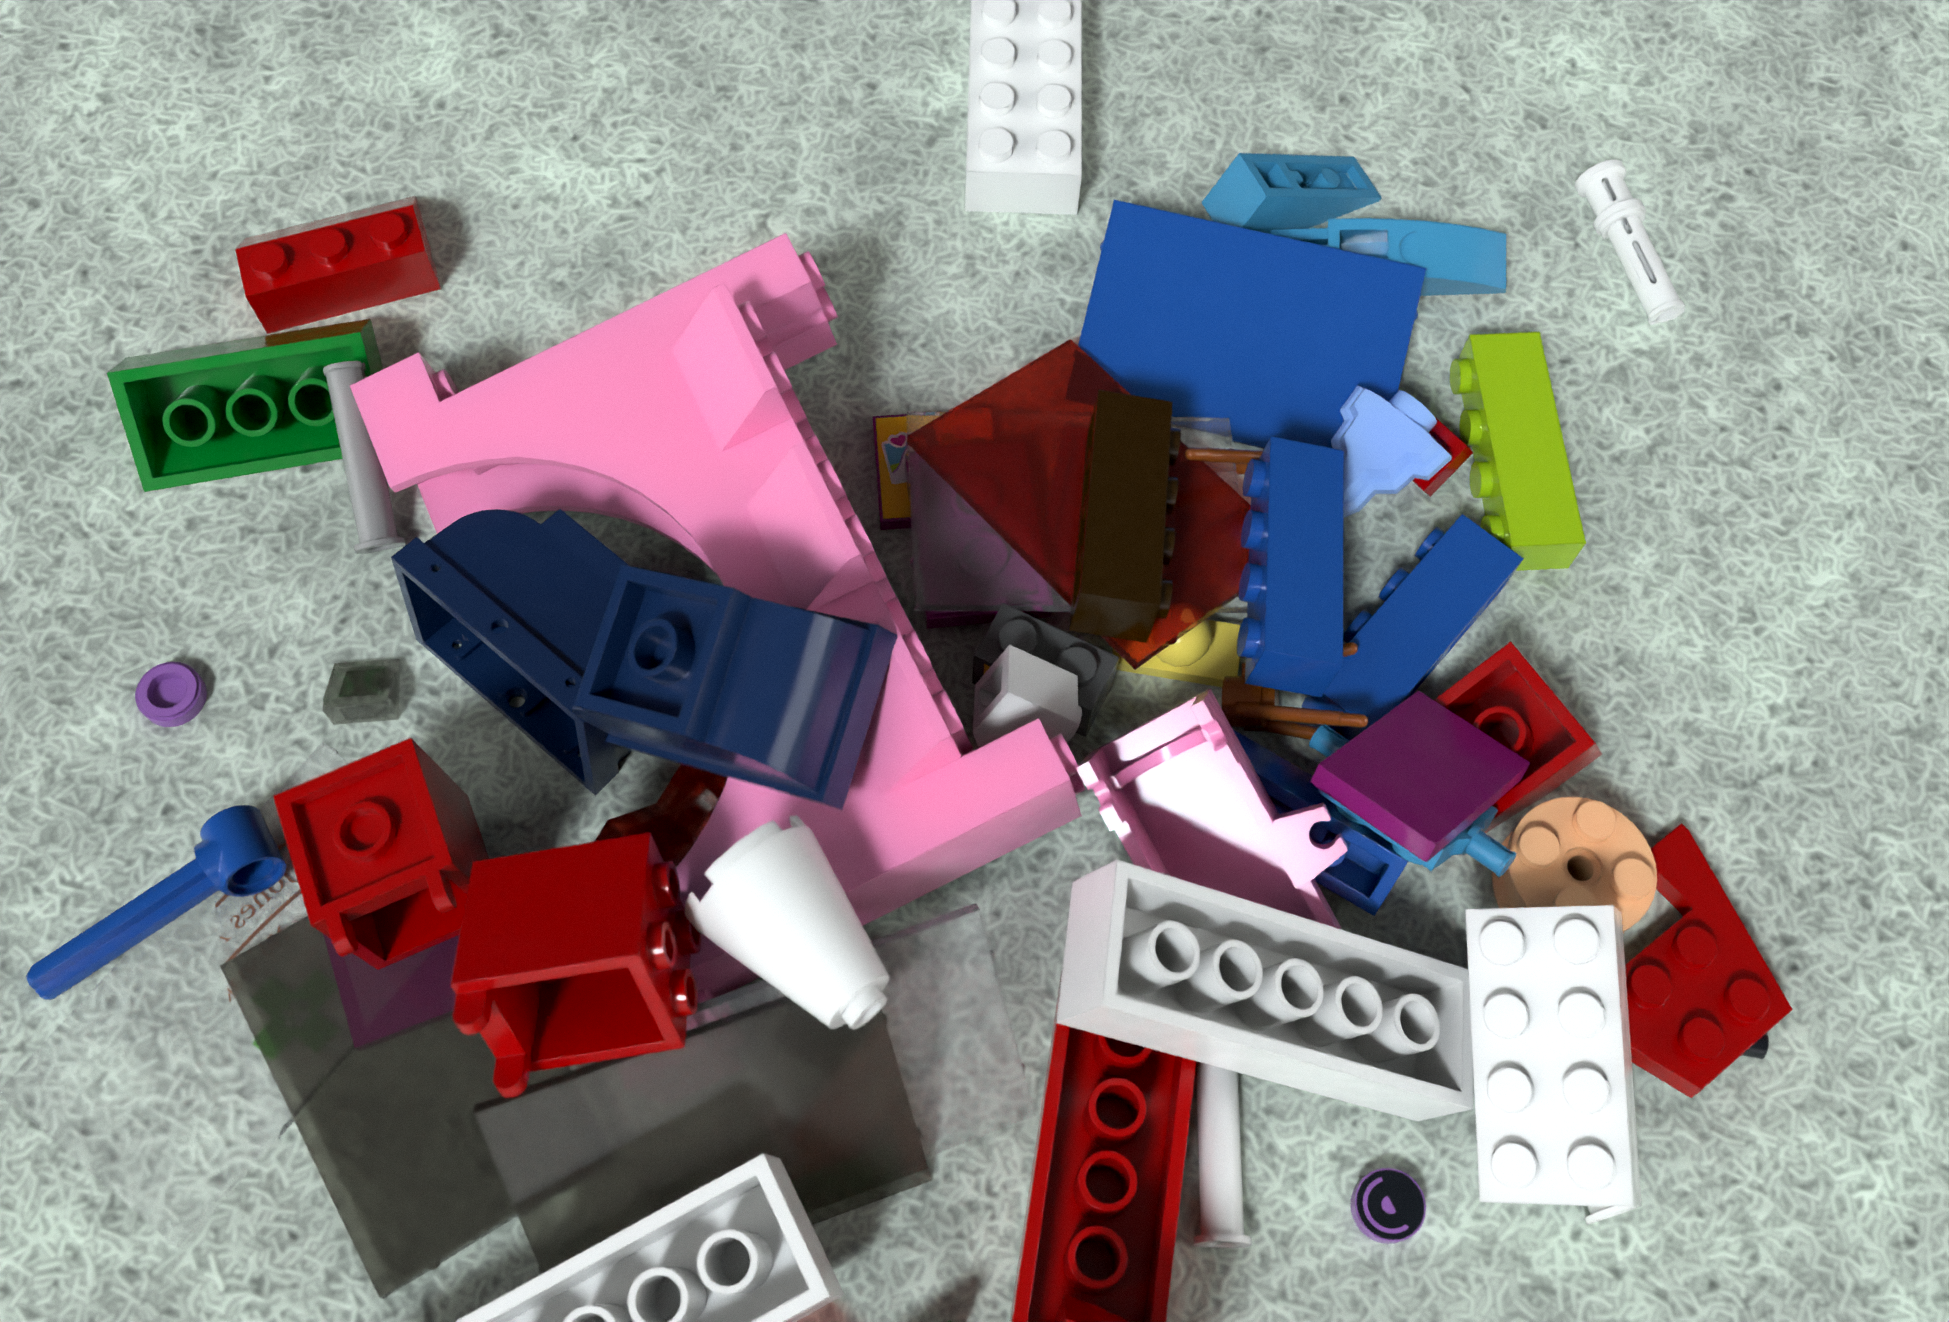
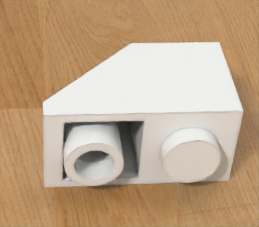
M1010 644L975 684L973 735L978 748L1038 718L1049 739L1062 734L1066 742H1068L1079 727L1082 709L1078 706V676Z

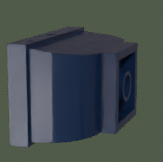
M500 509L483 510L456 520L425 543L418 537L414 538L391 556V560L416 640L596 796L619 773L618 764L632 750L606 742L608 733L577 717L572 712V708L621 564L629 565L561 509L556 511L542 524L514 511ZM456 644L461 645L458 649L453 648ZM514 697H522L525 700L524 704L520 707L509 705Z
M621 564L572 712L582 720L608 733L606 742L843 810L898 635L876 624L750 597L735 588Z

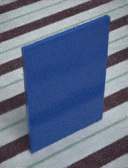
M1113 201L1105 238L1100 244L1101 254L1077 352L1072 358L1074 364L1064 403L1093 409L1098 389L1173 402L1171 428L1263 449L1270 436L1332 448L1331 440L1344 422L1340 409L1357 386L1380 395L1388 402L1398 392L1414 320L1418 317L1417 307L1426 268L1123 201Z

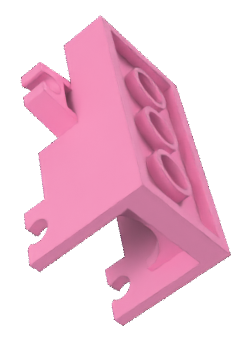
M1211 689L1093 750L1076 767L1088 790L1092 789L1101 805L1098 809L1110 831L1115 829L1134 865L1341 929L1339 922L1314 878L1348 851L1346 842L1341 833L1337 834L1335 839L1328 844H1318L1311 839L1309 830L1313 824L1319 821L1328 822L1331 820V815L1324 803L1283 814L1278 813Z

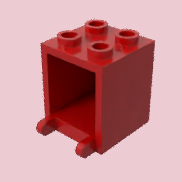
M411 737L273 796L310 925L331 939L336 952L341 957L353 953L375 969L380 970L460 935L473 861L489 859L468 795Z
M650 832L473 861L450 984L456 993L453 1020L463 1034L473 1035L480 1032L496 1058L493 1084L501 1096L512 1098L521 1094L528 1085L530 1072L685 1048L687 1016L695 1015L698 1006L697 988L693 973L690 970L691 954L699 953L701 950V933L694 928L684 915L685 908L680 899V883L674 863L672 861L663 862Z

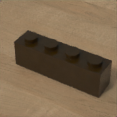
M1098 389L1087 429L1070 631L1147 643L1155 619H1166L1168 615L1173 584L1172 580L1162 579L1163 566H1169L1175 544V528L1165 526L1166 515H1172L1178 491V478L1168 476L1169 466H1174L1176 463L1181 439V430L1171 428L1173 403L1171 401Z

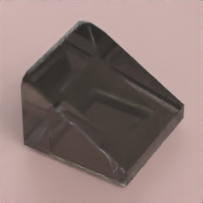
M386 659L334 663L323 697L322 711L332 724L399 720L400 660Z

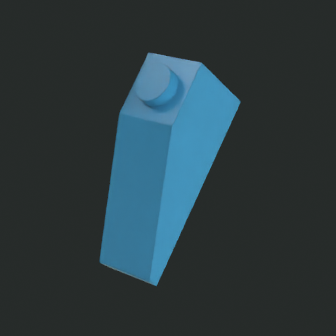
M1239 153L1201 203L1214 222L1270 234V230L1308 229L1327 222L1328 219H1335L1379 202L1382 197L1355 157Z

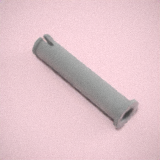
M345 361L330 364L323 368V372L327 379L360 542L354 546V551L357 554H367L403 547L406 545L404 537H398L387 479L350 388V385L366 378L365 363Z

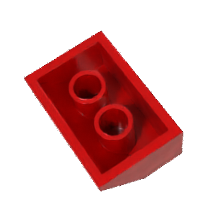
M416 196L248 237L235 249L245 297L267 334L441 289Z

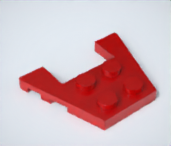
M1681 823L1655 844L1651 851L1657 870L1656 889L1683 917L1625 964L1632 1063L1689 1098H1692L1793 1009L1690 831Z

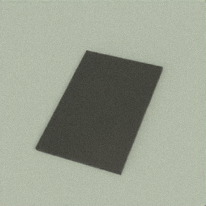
M307 916L281 932L271 935L265 941L220 965L379 1298L384 1299L429 1270L437 1269L442 1262L557 1191L568 1188L572 1182L617 1155L569 1066L530 1072L528 1085L521 1094L512 1098L500 1095L493 1084L496 1058L480 1032L473 1035L463 1034L453 1020L456 993L450 984L459 935L377 970L353 953L341 957L336 952L331 939L312 927Z
M784 996L687 1030L685 1048L598 1061L529 1085L516 1097L506 1098L498 1096L475 1104L474 1114L491 1151L490 1158L496 1164L538 1262L539 1273L547 1272L761 1154L781 1159L812 1225L932 1181L920 1141L921 1130L915 1124L886 1026L888 1023L886 1014L881 1009L871 1020L855 1030H852L847 1023L838 1028L830 1029L790 998Z

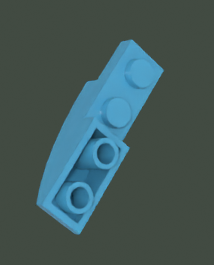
M1375 218L1328 219V228L1270 230V234L1426 268L1420 296L1506 293L1505 233L1450 223Z

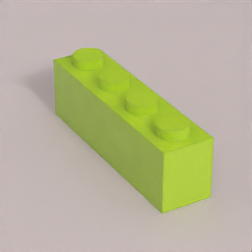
M1540 332L1469 335L1459 358L1453 359L1451 363L1450 387L1453 394L1462 395L1464 410L1460 416L1459 431L1461 441L1467 446H1472V451L1474 452L1475 462L1470 469L1469 481L1472 496L1474 498H1482L1485 516L1481 520L1480 527L1524 558L1516 571L1569 568L1585 546L1586 540Z

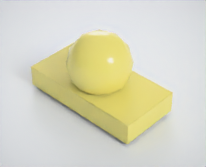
M1186 604L1171 605L1166 619H1155L1147 643L1114 638L1112 654L1119 657L1117 670L1222 687L1225 676H1238L1240 656L1237 655V639L1241 625L1208 620L1200 610Z

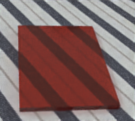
M1071 339L955 408L943 413L938 418L909 434L907 438V444L1070 606L1072 603L1087 429L1098 389L1131 395ZM1181 440L1176 463L1174 466H1169L1168 476L1178 478L1175 507L1172 515H1166L1165 526L1175 528V544L1169 566H1163L1162 579L1172 580L1173 584L1168 615L1166 619H1155L1147 643L1101 636L1135 670L1169 645L1175 644L1180 637L1238 597L1241 575L1246 563L1249 562V549L1241 547V532L1245 516L1251 510V505L1204 461L1188 460L1185 457L1188 447Z

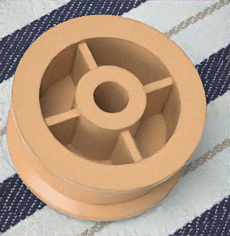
M1582 797L1556 798L1543 802L1530 810L1502 843L1503 846L1517 853L1513 863L1500 878L1492 871V886L1499 908L1614 905L1622 913L1623 933L1645 915L1654 899L1657 886V870L1654 856L1640 830L1632 821L1616 809L1603 802Z

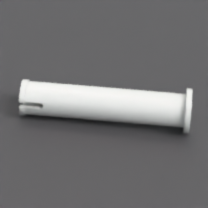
M1196 1061L1201 1235L1194 1237V1246L1201 1248L1250 1247L1252 1240L1250 1236L1244 1235L1238 1072Z

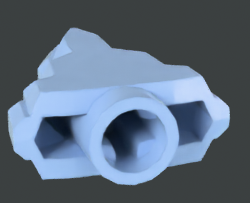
M1357 386L1340 409L1344 422L1332 438L1331 443L1332 448L1344 450L1343 518L1359 512L1376 494H1397L1415 478L1431 479L1452 460V456L1429 433L1437 424L1436 418L1421 402L1405 391L1399 390L1388 402L1380 395Z

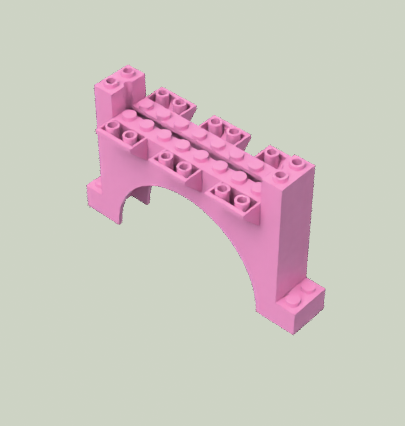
M786 233L461 392L458 391L454 381L445 369L435 372L419 352L350 385L389 487L396 493L417 484L437 534L468 514L493 509L509 510L521 514L558 511L561 509L562 511L596 513L624 519L651 529L681 545L704 562L720 578L723 586L735 588L757 599L876 624L898 635L843 810L727 778L725 787L708 823L688 854L676 867L680 883V899L684 908L691 891L701 902L705 894L713 886L704 873L721 855L737 841L761 825L773 820L782 830L791 828L789 816H798L813 831L862 926L1082 816L1076 795L1085 791V787L1076 769L1078 764L1063 735L1059 734L1049 739L1039 718L973 750L964 727L946 691L943 689L918 635L913 630L899 599L896 597L875 554V550L857 514H855L830 460L827 458L817 436L814 434L784 371L837 345L828 322L838 318L824 288V280L810 252L807 251L797 255ZM701 933V950L699 953L691 954L690 970L693 973L697 988L698 1006L695 1015L687 1016L685 1048L617 1058L616 1061L625 1083L667 1098L742 1062L734 1043L742 1038V1031L737 1018L725 1000L717 1003L716 999L760 978V976Z

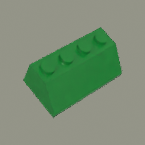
M371 319L127 357L108 371L107 375L144 492L343 459L327 379L324 376L323 368L338 362L360 361L365 363L366 377L383 370Z

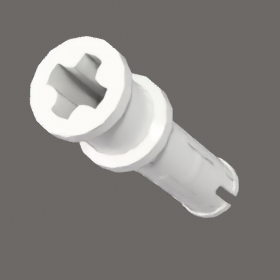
M1617 159L1607 160L1592 166L1582 173L1576 180L1574 187L1579 197H1586L1596 217L1593 226L1597 234L1601 235L1603 239H1610L1624 267L1625 273L1646 312L1649 324L1653 325L1676 319L1685 311V305L1679 299L1662 260L1642 224L1645 219L1646 209L1640 199H1633L1623 179L1627 171L1622 161Z

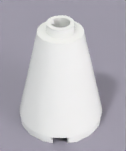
M789 816L791 828L782 830L774 820L761 825L737 841L709 867L704 875L713 886L705 894L701 902L691 891L685 902L684 915L697 931L830 1029L838 1028L847 1023L852 1030H855L871 1020L887 1002V997L882 991L889 981V975L813 831L798 816Z

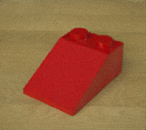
M1511 641L1434 699L1440 705L1530 762L1521 781L1492 805L1498 812L1484 833H1487L1548 795L1602 755L1594 740Z

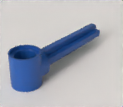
M238 805L213 815L201 828L200 837L202 841L194 846L196 857L194 860L33 964L26 975L29 985L35 989L42 999L52 1000L220 890L229 896L245 897L272 887L285 874L286 863L261 811L251 805Z

